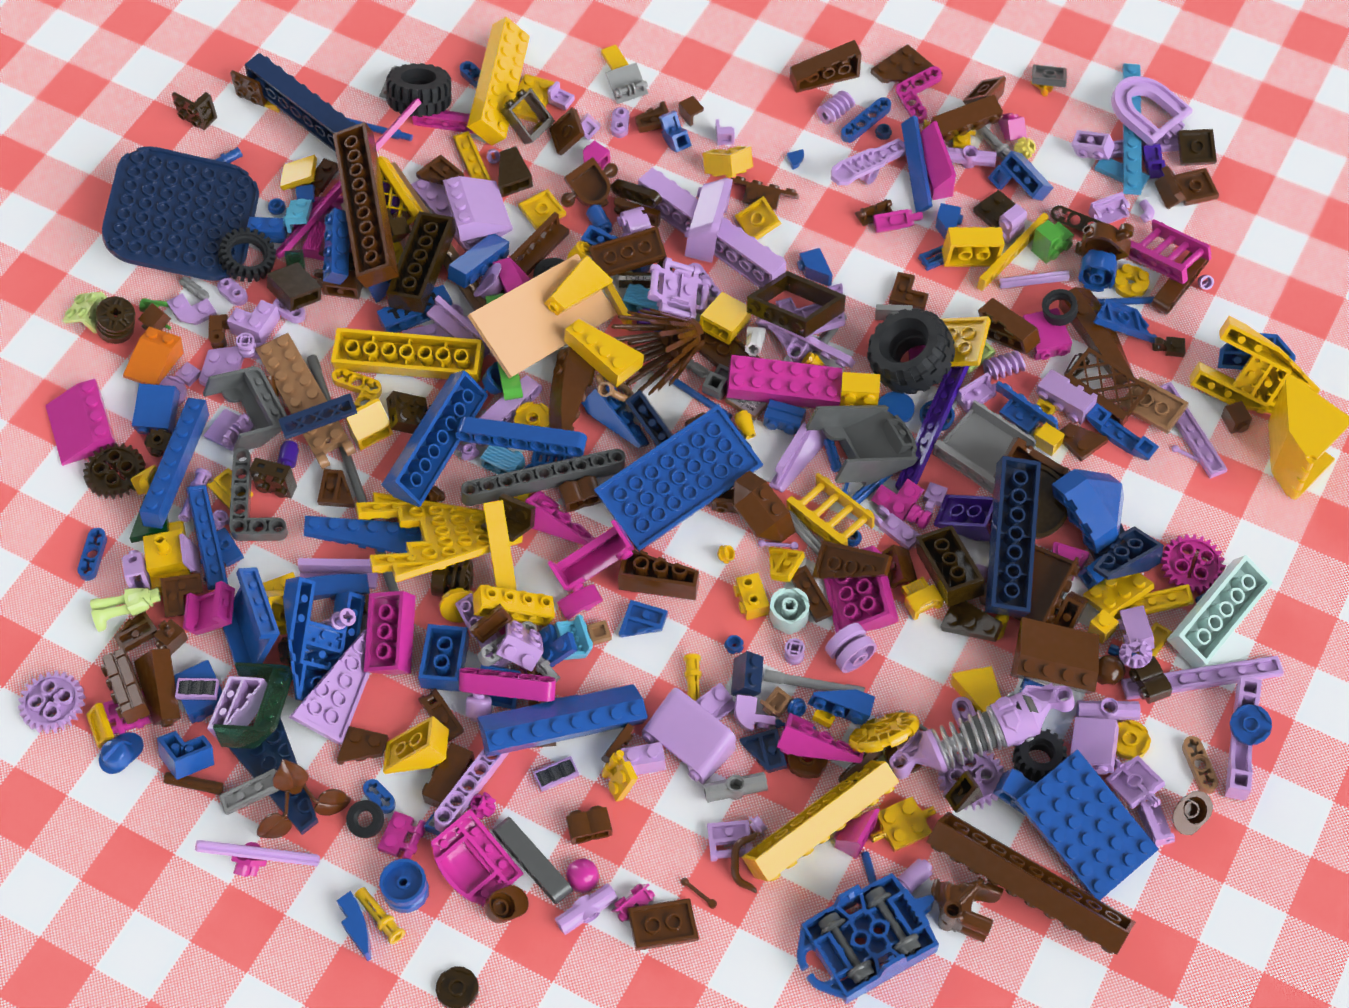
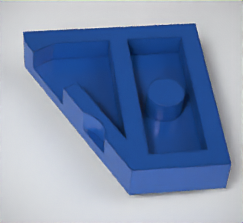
M630 600L618 634L619 637L662 631L668 611Z

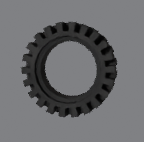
M240 227L238 232L236 229H233L231 233L228 232L226 237H223L218 253L219 264H222L221 268L223 271L227 269L226 274L228 276L233 273V279L235 280L240 276L241 282H244L245 278L248 279V283H252L253 278L257 282L260 280V277L262 279L266 278V274L270 273L273 269L276 259L275 245L273 242L270 243L271 239L269 237L264 239L265 233L261 232L258 235L257 229H254L252 233L249 227L244 232L243 227ZM241 243L252 244L259 248L264 260L256 266H243L234 260L231 255V249Z

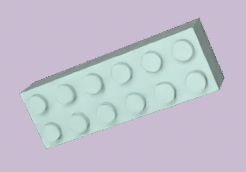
M1247 555L1233 559L1167 638V641L1193 668L1207 665L1273 582Z

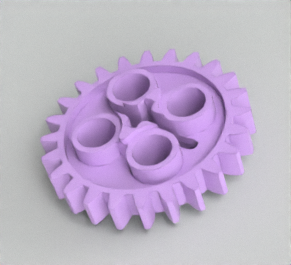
M48 671L46 677L39 674L38 681L32 678L33 684L25 685L28 690L21 691L24 697L18 698L21 703L18 706L20 710L19 715L26 725L29 724L32 730L35 728L38 733L44 730L48 734L50 729L57 733V728L59 727L63 731L65 730V724L72 726L71 720H78L76 714L83 713L80 707L85 706L83 699L86 696L82 693L84 689L80 686L81 684L78 680L74 679L73 675L68 677L66 672H63L60 676L59 672L55 671L52 676Z
M983 751L982 758L975 753L973 754V761L968 760L963 753L964 765L959 764L954 757V769L951 768L950 771L948 770L945 773L938 771L939 789L943 791V797L957 782L953 778H960L965 771H969L983 794L982 798L969 805L972 806L973 811H975L976 805L984 809V803L991 806V799L997 801L998 797L993 794V791L1004 772V766L1000 765V759L994 760V753L987 756V752ZM969 763L974 764V766L968 767L966 765ZM983 776H990L991 778H989V779H984V778H982V777H983Z

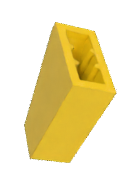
M992 666L952 673L950 681L952 687L961 697H966L971 701L976 714L977 710H980L981 713L987 711V706L1001 698Z

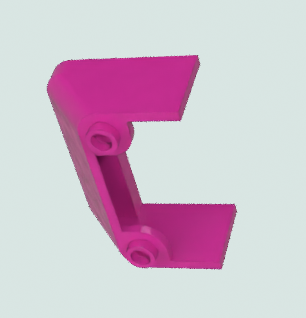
M616 520L611 521L614 527L557 564L552 561L548 562L564 590L577 592L584 587L583 583L621 558L626 560L633 555L634 547Z

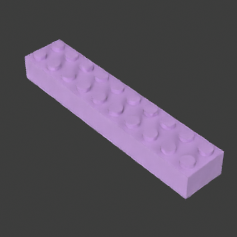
M652 167L638 179V185L653 189L660 194L662 202L655 209L660 210L662 219L685 234L686 228L691 226L698 199L692 196L688 190H684L675 181L668 179L662 172ZM723 217L716 240L715 257L759 288L786 272V261L783 257L776 255L769 247L762 245L756 238L749 236L742 228L735 226L729 219Z

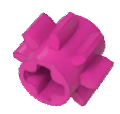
M486 792L483 795L477 794L471 800V811L481 820L484 816L490 817L495 812L496 806L494 803L496 800Z

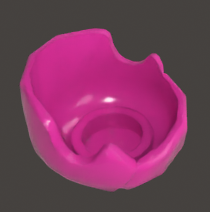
M586 858L576 859L567 867L566 877L574 891L585 893L597 886L599 873L592 861Z

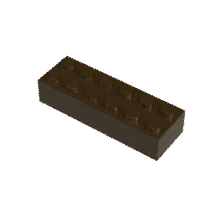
M419 211L397 265L399 276L391 280L386 292L389 307L420 313L425 312L456 232L453 217Z

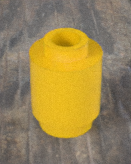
M578 241L568 253L567 259L576 254L579 255L581 260L586 255L589 257L591 255L588 248L590 245L586 242Z

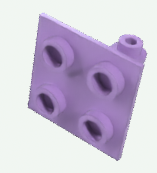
M224 409L203 437L233 451L239 434L251 431L254 425L252 421L248 420L249 416L246 413L238 415Z

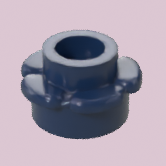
M887 124L878 125L875 130L876 137L882 140L889 139L890 135H892L890 126Z

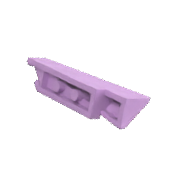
M802 423L776 466L775 471L777 473L769 484L771 488L779 492H784L824 446V439L827 437L822 430H807V424Z

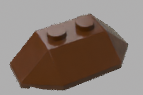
M749 470L734 481L733 507L757 538L782 543L796 532L789 510L764 479Z

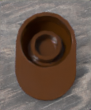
M512 885L490 894L484 903V911L489 920L496 924H501L525 914L529 902L525 892L521 888Z

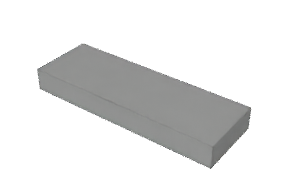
M272 769L220 794L219 797L225 814L229 815L279 791L272 782L277 770Z

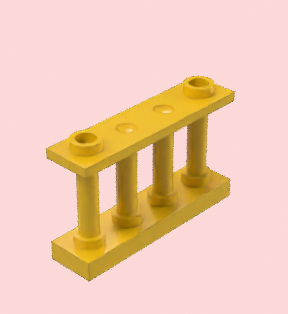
M819 472L815 474L816 486L801 500L795 499L792 495L786 500L787 509L792 511L805 526L827 542L848 546V538L863 524L868 525L871 529L874 527L875 516L872 511L862 507L835 486L828 477L822 476ZM822 490L830 496L814 511L809 510L805 506ZM836 501L844 507L829 522H825L819 517ZM850 512L858 518L843 533H839L833 528Z

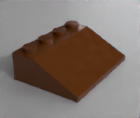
M1021 617L1010 676L1020 679L1027 678L1046 685L1052 683L1053 686H1067L1072 691L1085 694L1094 693L1099 673V635Z

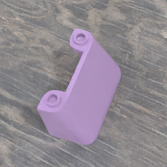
M676 687L667 695L642 729V737L648 744L662 742L666 749L688 766L689 777L695 782L699 781L702 784L720 768L736 749L734 733Z

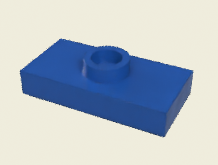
M224 527L217 531L222 558L226 567L244 559L243 554L227 529Z

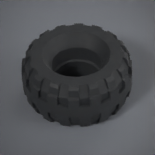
M912 308V310L902 309L898 311L899 313L890 314L883 323L877 325L875 333L869 339L867 359L874 374H880V382L885 387H889L891 391L901 394L904 392L906 394H917V391L925 392L935 383H940L943 380L944 374H948L951 369V362L954 361L955 348L953 344L955 342L945 323L933 312L920 308ZM925 345L924 350L918 356L907 362H900L903 355L909 349Z

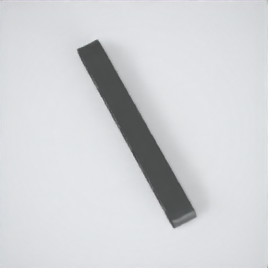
M612 449L467 481L461 486V501L466 506H474L499 500V496L502 494L514 497L559 487L566 481H578L583 476L599 478L617 474L625 467L626 455L621 449Z

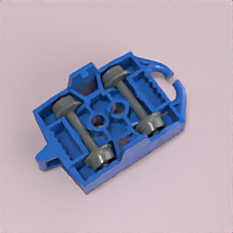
M893 873L862 889L858 884L838 895L832 906L801 924L797 947V962L801 971L809 968L806 962V954L812 950L815 951L830 975V980L823 982L811 973L806 977L807 981L817 990L841 998L846 1005L936 953L939 943L926 917L933 908L934 896L928 895L915 899ZM858 904V911L851 915L846 912V910ZM881 928L884 933L877 934L873 929ZM862 938L866 943L859 945L855 942V939ZM888 960L889 962H887V963H885L884 965H882V967H881V969H880V966H879V965L882 964V963H884V962H886V961Z

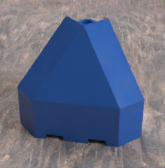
M1073 469L1052 484L1053 496L1067 508L1068 520L1082 531L1083 544L1097 554L1118 539L1124 501L1123 485L1120 481L1108 473Z

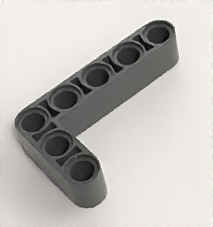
M236 449L233 453L229 522L232 537L237 541L284 540L288 535L286 522L282 518H250L252 476L249 469L252 465V458L248 449ZM242 457L247 458L244 461H239V459ZM240 475H246L242 479L238 478ZM245 492L243 496H237L238 493ZM238 510H245L241 514L236 513ZM238 527H243V528H244V529H243L242 531H240V532H236V531H235L236 528H238ZM257 527H262V528H263V529H262L261 531H259V532L254 531ZM277 527L283 528L281 531H274Z

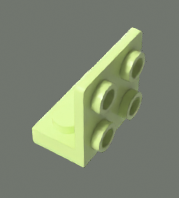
M102 291L77 295L71 308L65 312V317L62 321L64 323L82 322L93 333H97L95 327L96 309L99 303L106 299L107 296Z

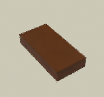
M499 604L473 624L469 630L481 643H484L507 623L512 621L513 617Z

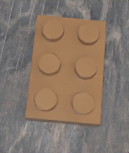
M1140 376L1138 380L1150 387V390L1131 414L1168 434L1188 408L1189 402ZM1139 386L1132 387V396L1140 395L1144 389ZM1121 401L1120 408L1127 412L1131 407V401Z

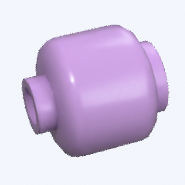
M473 693L466 698V716L472 722L478 723L477 717L492 714V699L488 695Z

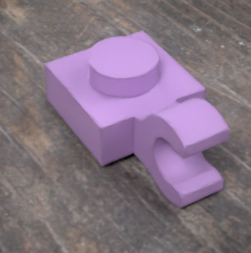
M930 482L923 496V501L926 502L924 511L933 512L935 505L941 507L948 488Z

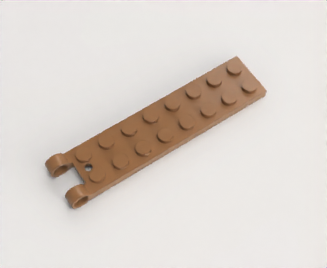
M289 333L255 348L269 376H274L277 390L291 414L327 402ZM339 421L302 434L321 469L330 466L326 454L341 446L347 457L356 453L352 442Z

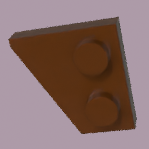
M1071 423L1059 430L1065 434L1062 444L1081 462L1108 443L1109 439L1106 436Z
M349 726L337 758V764L343 765L347 761L356 760L358 762L367 758L382 757L389 739L388 735Z

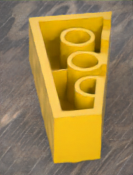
M577 319L565 329L564 342L616 388L643 366L644 354L580 319Z

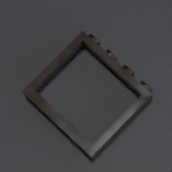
M786 271L747 296V313L806 338L845 311L846 295ZM786 290L822 307L804 318L768 301Z

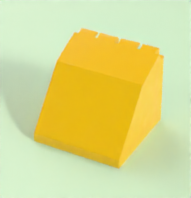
M1292 375L1284 382L1268 420L1271 473L1286 495L1296 500L1335 461V458L1325 451L1349 427V415Z

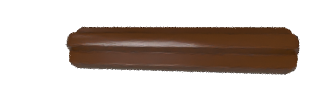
M166 772L163 777V782L168 785L217 795L223 792L224 784L221 782L185 776L176 780L171 772Z

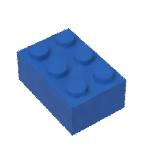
M428 624L418 675L421 688L461 692L459 690V670L465 668L470 640L467 627Z

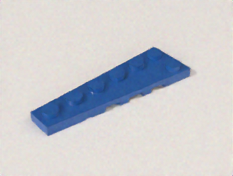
M305 516L304 536L334 541L344 545L348 543L359 545V548H374L378 552L383 553L385 551L407 553L406 542L421 541L420 527L400 528L399 522Z

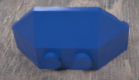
M1260 333L1279 346L1295 362L1296 355L1278 334ZM1226 343L1219 350L1217 368L1242 370L1251 355Z

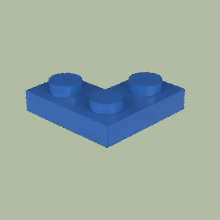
M551 624L538 631L543 642L544 652L542 657L550 662L551 667H554L577 651L573 633L566 632L558 638L555 626Z

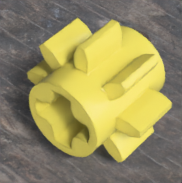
M1025 137L1017 139L1018 143H1015L1014 151L1022 153L1027 159L1031 158L1036 150L1034 141Z

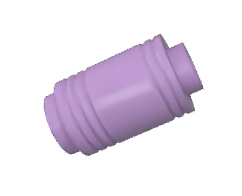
M918 858L897 879L912 894L933 875L931 871L933 867L926 859L921 860Z

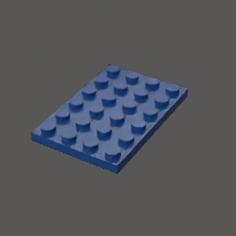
M1078 749L1014 801L1087 893L1098 900L1104 898L1159 850Z

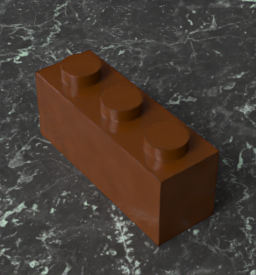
M451 742L449 748H447L446 760L434 767L430 782L426 783L422 789L425 803L436 808L440 806L474 762L473 751Z

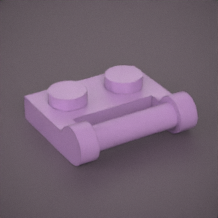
M749 820L707 824L711 862L717 861V859L731 858L732 849L716 851V846L734 844L738 839L750 835ZM751 842L745 844V848L740 849L739 857H742L752 849Z

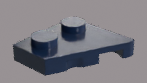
M777 728L739 738L741 745L767 773L788 768L784 753L780 751V748H777L780 738Z

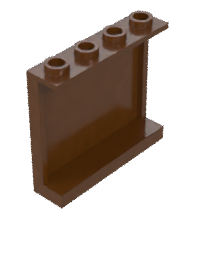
M1035 545L1030 613L1025 618L1053 624L1056 609L1060 610L1065 592L1069 593L1073 577H1077L1080 572L1081 566H1079L1078 557L1073 561ZM987 582L984 585V595L979 596L980 604L984 606ZM1012 617V618H1015V619L1021 621V618Z

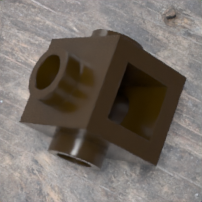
M151 429L144 443L150 455L155 457L163 456L172 434L164 429Z

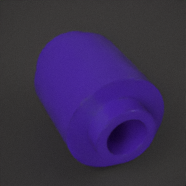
M290 440L284 441L280 446L277 463L294 468L299 453L298 444Z

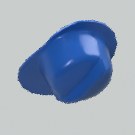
M494 362L482 377L483 390L493 395L503 392L497 362Z
M127 732L107 741L101 748L98 761L101 769L108 774H116L124 770L141 754L144 747L142 738L136 733Z

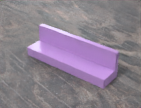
M298 558V568L302 578L336 574H367L369 589L377 588L378 573H372L370 559Z

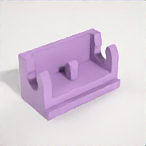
M1119 192L1091 202L1088 214L1091 218L1110 224L1129 217L1130 213L1126 208H1129L1130 205L1124 193Z
M988 372L958 390L956 402L966 413L971 410L974 400L984 404L997 395L996 382L991 384V375Z
M1149 801L1141 802L1138 813L1150 839L1157 847L1174 843L1175 835L1170 831L1161 804L1158 807H1154Z

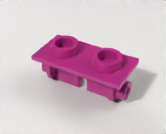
M637 884L630 890L632 892L631 895L627 898L623 896L614 903L616 907L611 911L620 913L617 917L621 922L629 920L628 908L635 907L636 903L638 906H644L653 901L654 892L651 889L648 891L646 889L650 886L649 884Z

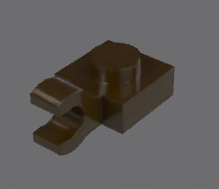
M1155 337V343H1152V350L1165 351V356L1184 357L1186 354L1185 338L1166 337L1164 340L1161 337Z

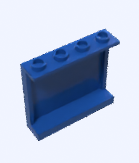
M238 568L236 575L240 588L234 597L232 624L224 626L223 630L238 675L257 674L280 632L258 568Z

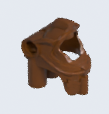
M980 877L974 882H964L959 885H954L949 881L940 882V879L937 878L934 879L931 895L937 901L940 912L937 920L938 926L943 931H957L985 942L994 920L973 912L972 903L975 901L995 903L1001 898L1004 889L988 882L985 884V880Z

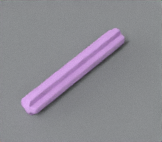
M1068 270L1005 277L999 279V287L1003 289L1068 281L1070 274Z

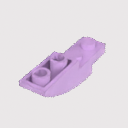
M472 593L455 603L468 630L482 618V616L474 615ZM499 631L496 632L484 643H481L478 639L477 641L482 649L484 646L501 637V634ZM491 652L486 657H491L493 653ZM503 658L492 666L504 668L512 662Z

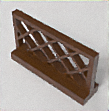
M1090 347L1087 348L1068 374L1064 375L1070 379L1069 383L1073 386L1078 387V385L1084 387L1083 391L1089 395H1092V393L1097 394L1096 403L1111 412V418L1122 426L1128 421V417L1150 390V387ZM1091 354L1096 358L1097 363L1086 365V357ZM1109 366L1112 374L1101 375L1100 367ZM1098 367L1099 376L1088 377L1087 369ZM1084 369L1086 378L1077 379L1073 374L1076 370ZM1113 377L1114 386L1103 388L1102 379ZM1115 377H1126L1128 384L1116 386ZM1100 379L1101 388L1092 389L1089 387L1088 381ZM1139 386L1144 389L1140 395L1132 396L1131 387ZM1128 388L1130 396L1118 398L1117 389ZM1115 390L1116 398L1108 400L1104 396V391ZM1120 401H1131V407L1127 412L1120 408Z

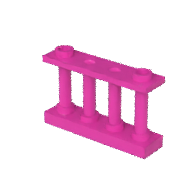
M1155 219L1151 220L1152 232L1140 243L1130 240L1131 248L1128 258L1181 284L1188 280L1187 268L1199 257L1208 261L1212 259L1210 245ZM1160 237L1164 239L1154 250L1146 248L1155 238ZM1171 243L1179 246L1168 257L1160 254ZM1185 250L1193 253L1182 264L1174 261Z

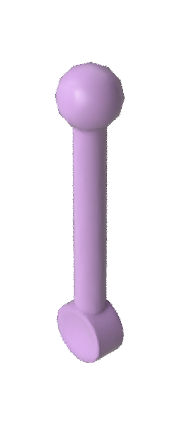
M1177 445L1172 446L1173 452H1179L1199 462L1196 456L1179 449Z
M762 539L758 541L760 547L766 545L790 547L792 550L798 549L797 542L789 544L765 542Z

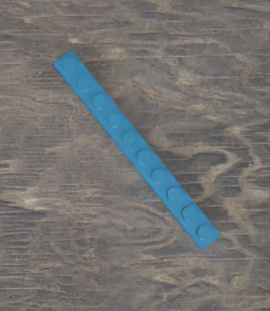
M1123 63L1122 80L1132 76H1141L1140 64ZM1141 96L1132 97V104L1141 113ZM1123 124V193L1141 195V138Z

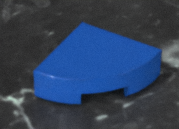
M803 149L787 153V159L792 170L798 168L804 159Z

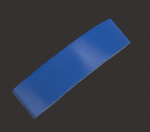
M1096 403L1086 415L1091 425L1101 435L1108 437V440L1117 447L1135 457L1148 461L1159 446L1145 436L1139 438L1112 419L1111 412Z

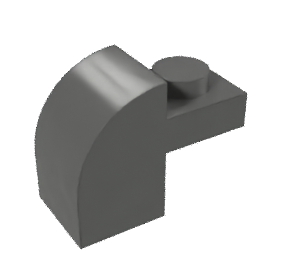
M719 363L715 372L710 371L702 385V392L719 401L722 400L727 393L729 367Z

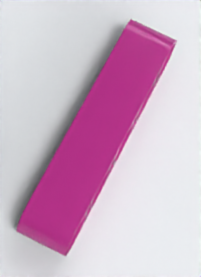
M470 667L459 670V690L461 692L544 702L555 700L556 679L554 677Z

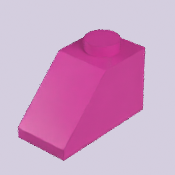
M595 140L583 150L584 163L594 157L601 169H603L606 164L611 162L610 150Z

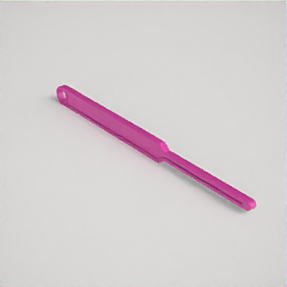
M418 98L414 99L375 142L377 151L421 104ZM340 180L310 212L307 224H299L277 248L275 255L279 259L284 257L341 195L342 187Z

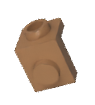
M777 686L765 701L761 699L759 702L764 706L762 710L769 716L774 714L780 718L793 698Z

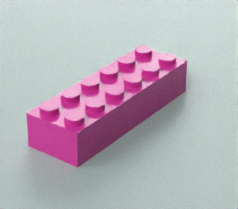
M731 355L726 398L769 403L771 399L807 408L839 406L843 368Z

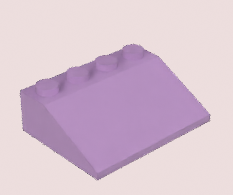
M463 176L443 180L445 195L461 242L512 229L496 181Z

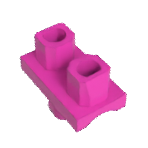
M249 842L245 845L260 847V845L256 842ZM235 856L231 858V861L236 862L233 873L243 877L248 875L257 876L259 866H266L267 860Z

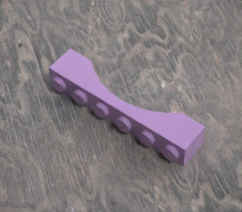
M1241 676L1236 686L1233 713L1237 708L1245 704L1259 706L1262 680ZM1232 733L1224 797L1246 801L1251 792L1253 745L1248 746L1240 743L1233 737Z

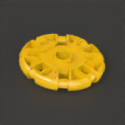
M909 712L888 713L878 719L875 717L868 720L866 724L860 725V728L854 729L848 739L849 746L854 751L860 753H874L883 751V748L891 746V748L907 741L908 736L912 737L918 731L920 726L919 719L916 715Z

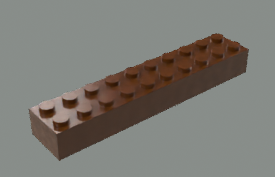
M366 122L333 133L356 278L365 288L396 278L399 274L375 137Z
M947 812L937 821L927 840V843L935 851L944 852L949 855L952 861L968 866L972 873L983 875L993 885H1000L1006 889L1005 891L1009 895L1020 897L1025 900V904L1032 908L1037 907L1048 918L1057 919L1062 922L1063 926L1068 930H1075L1082 934L1085 940L1101 945V948L1107 953H1114L1116 955L1119 953L1136 921L950 812Z

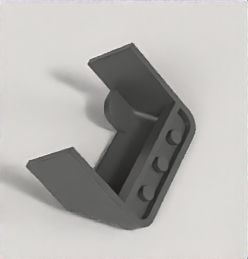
M252 366L209 376L203 396L222 393L224 399L228 402L236 403L241 401L255 427V430L239 434L233 452L238 448L251 450L261 447L282 431L278 419L287 416L262 369Z

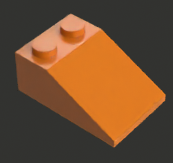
M149 326L139 338L123 373V378L141 384L159 385L184 353L182 338Z

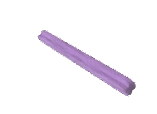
M197 840L195 844V851L202 853L318 866L320 861L319 855L204 840Z

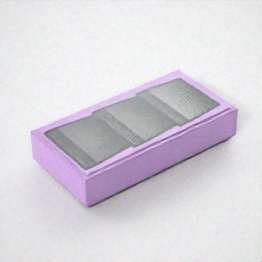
M178 678L175 697L177 700H217L220 681L219 679Z
M571 756L533 772L541 792L579 776Z

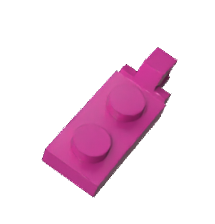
M912 209L873 215L876 233L908 228L915 225L914 221L923 219L922 212L912 213Z

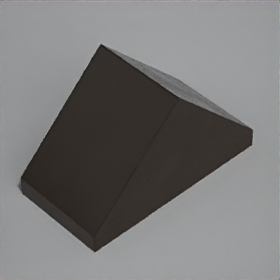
M965 771L944 797L954 812L958 813L982 798L983 794L969 771Z

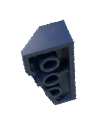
M1134 526L1119 535L1118 541L1110 546L1108 553L1101 557L1093 567V570L1107 580L1149 571L1161 564L1164 545Z

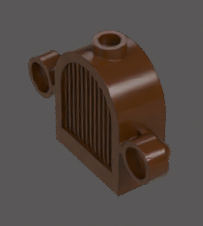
M592 157L564 177V181L572 193H564L562 195V205L570 208L574 205L576 198L587 207L601 205L603 208L608 205L607 199L611 188L608 178H613L617 175V165L608 163L605 165L604 170H602L594 157Z
M1103 222L1086 225L1083 229L1082 241L1076 243L1075 252L1080 256H1084L1091 249L1114 254L1117 261L1128 257L1131 248V241L1128 238L1133 236L1134 226L1124 223L1120 225L1118 230L1113 225Z

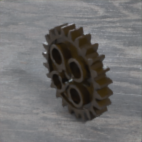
M117 443L114 444V447L107 444V449L104 450V448L100 447L101 452L93 451L95 456L88 457L90 463L84 464L86 469H83L85 474L83 478L92 493L96 492L98 497L103 494L105 499L111 495L112 499H115L116 495L122 498L123 493L130 495V489L136 491L131 478L144 471L146 463L142 454H139L137 449L133 450L132 445L126 448L125 443H122L120 447Z

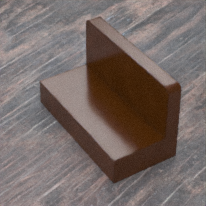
M1166 165L1161 168L1165 176L1159 178L1154 183L1166 208L1170 209L1186 200V197L1174 172Z
M892 545L881 552L893 557L888 573L891 588L894 589L904 582L912 583L917 580L908 549Z

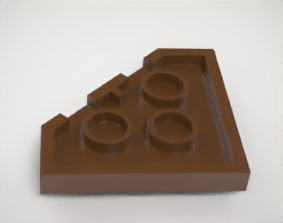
M907 44L871 68V74L881 83H889V81L901 83L934 65ZM918 80L915 83H923V81Z

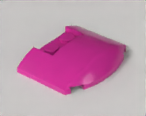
M471 809L431 841L435 862L445 880L465 899L481 904L482 907H484V903L490 894L512 885L524 874Z

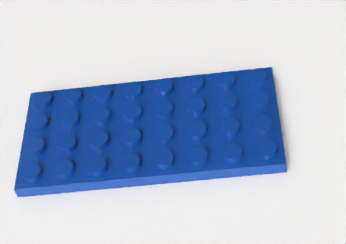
M718 404L594 489V492L613 518L621 525L637 551L640 552V550L645 549L707 506L715 498L720 497L733 488L734 481L750 470L754 473L763 467L764 464Z

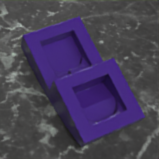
M1161 144L1142 146L1144 164L1147 175L1150 176L1149 179L1165 176L1161 169L1166 166L1165 159H1162Z

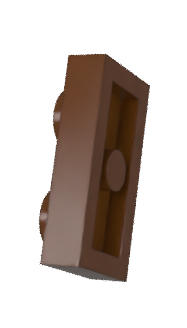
M628 723L601 757V760L605 763L610 762L611 755L617 752L623 744L627 745L633 738L631 733L635 728Z

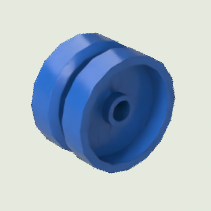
M398 859L392 861L383 869L380 875L379 886L386 904L392 910L399 913H410L418 910L425 904L429 896V884L424 869L417 862L411 859Z

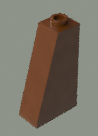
M151 649L135 660L134 665L153 725L170 727L174 725V722L181 719L178 700L175 697L176 685L170 649Z

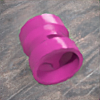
M914 504L906 520L910 523H916L919 528L924 530L929 524L933 513L928 510L924 511L921 509V506Z

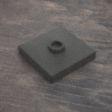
M1033 65L1032 84L1066 88L1067 68Z

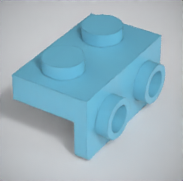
M298 199L290 201L289 207H286V216L283 217L287 233H292L294 224H307L313 206L312 200Z
M577 615L574 621L555 622L554 626L557 637L559 638L566 632L573 633L577 651L564 660L586 658L593 648V642L588 635L587 625L582 615Z

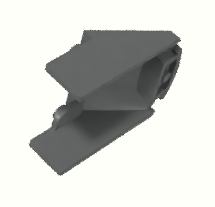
M886 405L817 406L806 425V429L822 430L829 440L839 441L848 457L834 479L836 483L861 482L865 487L915 464L918 458L915 453L917 451L915 440L898 415L893 416L887 411L889 407Z

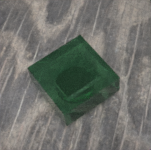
M303 250L285 251L286 266L298 262L305 269L306 264Z

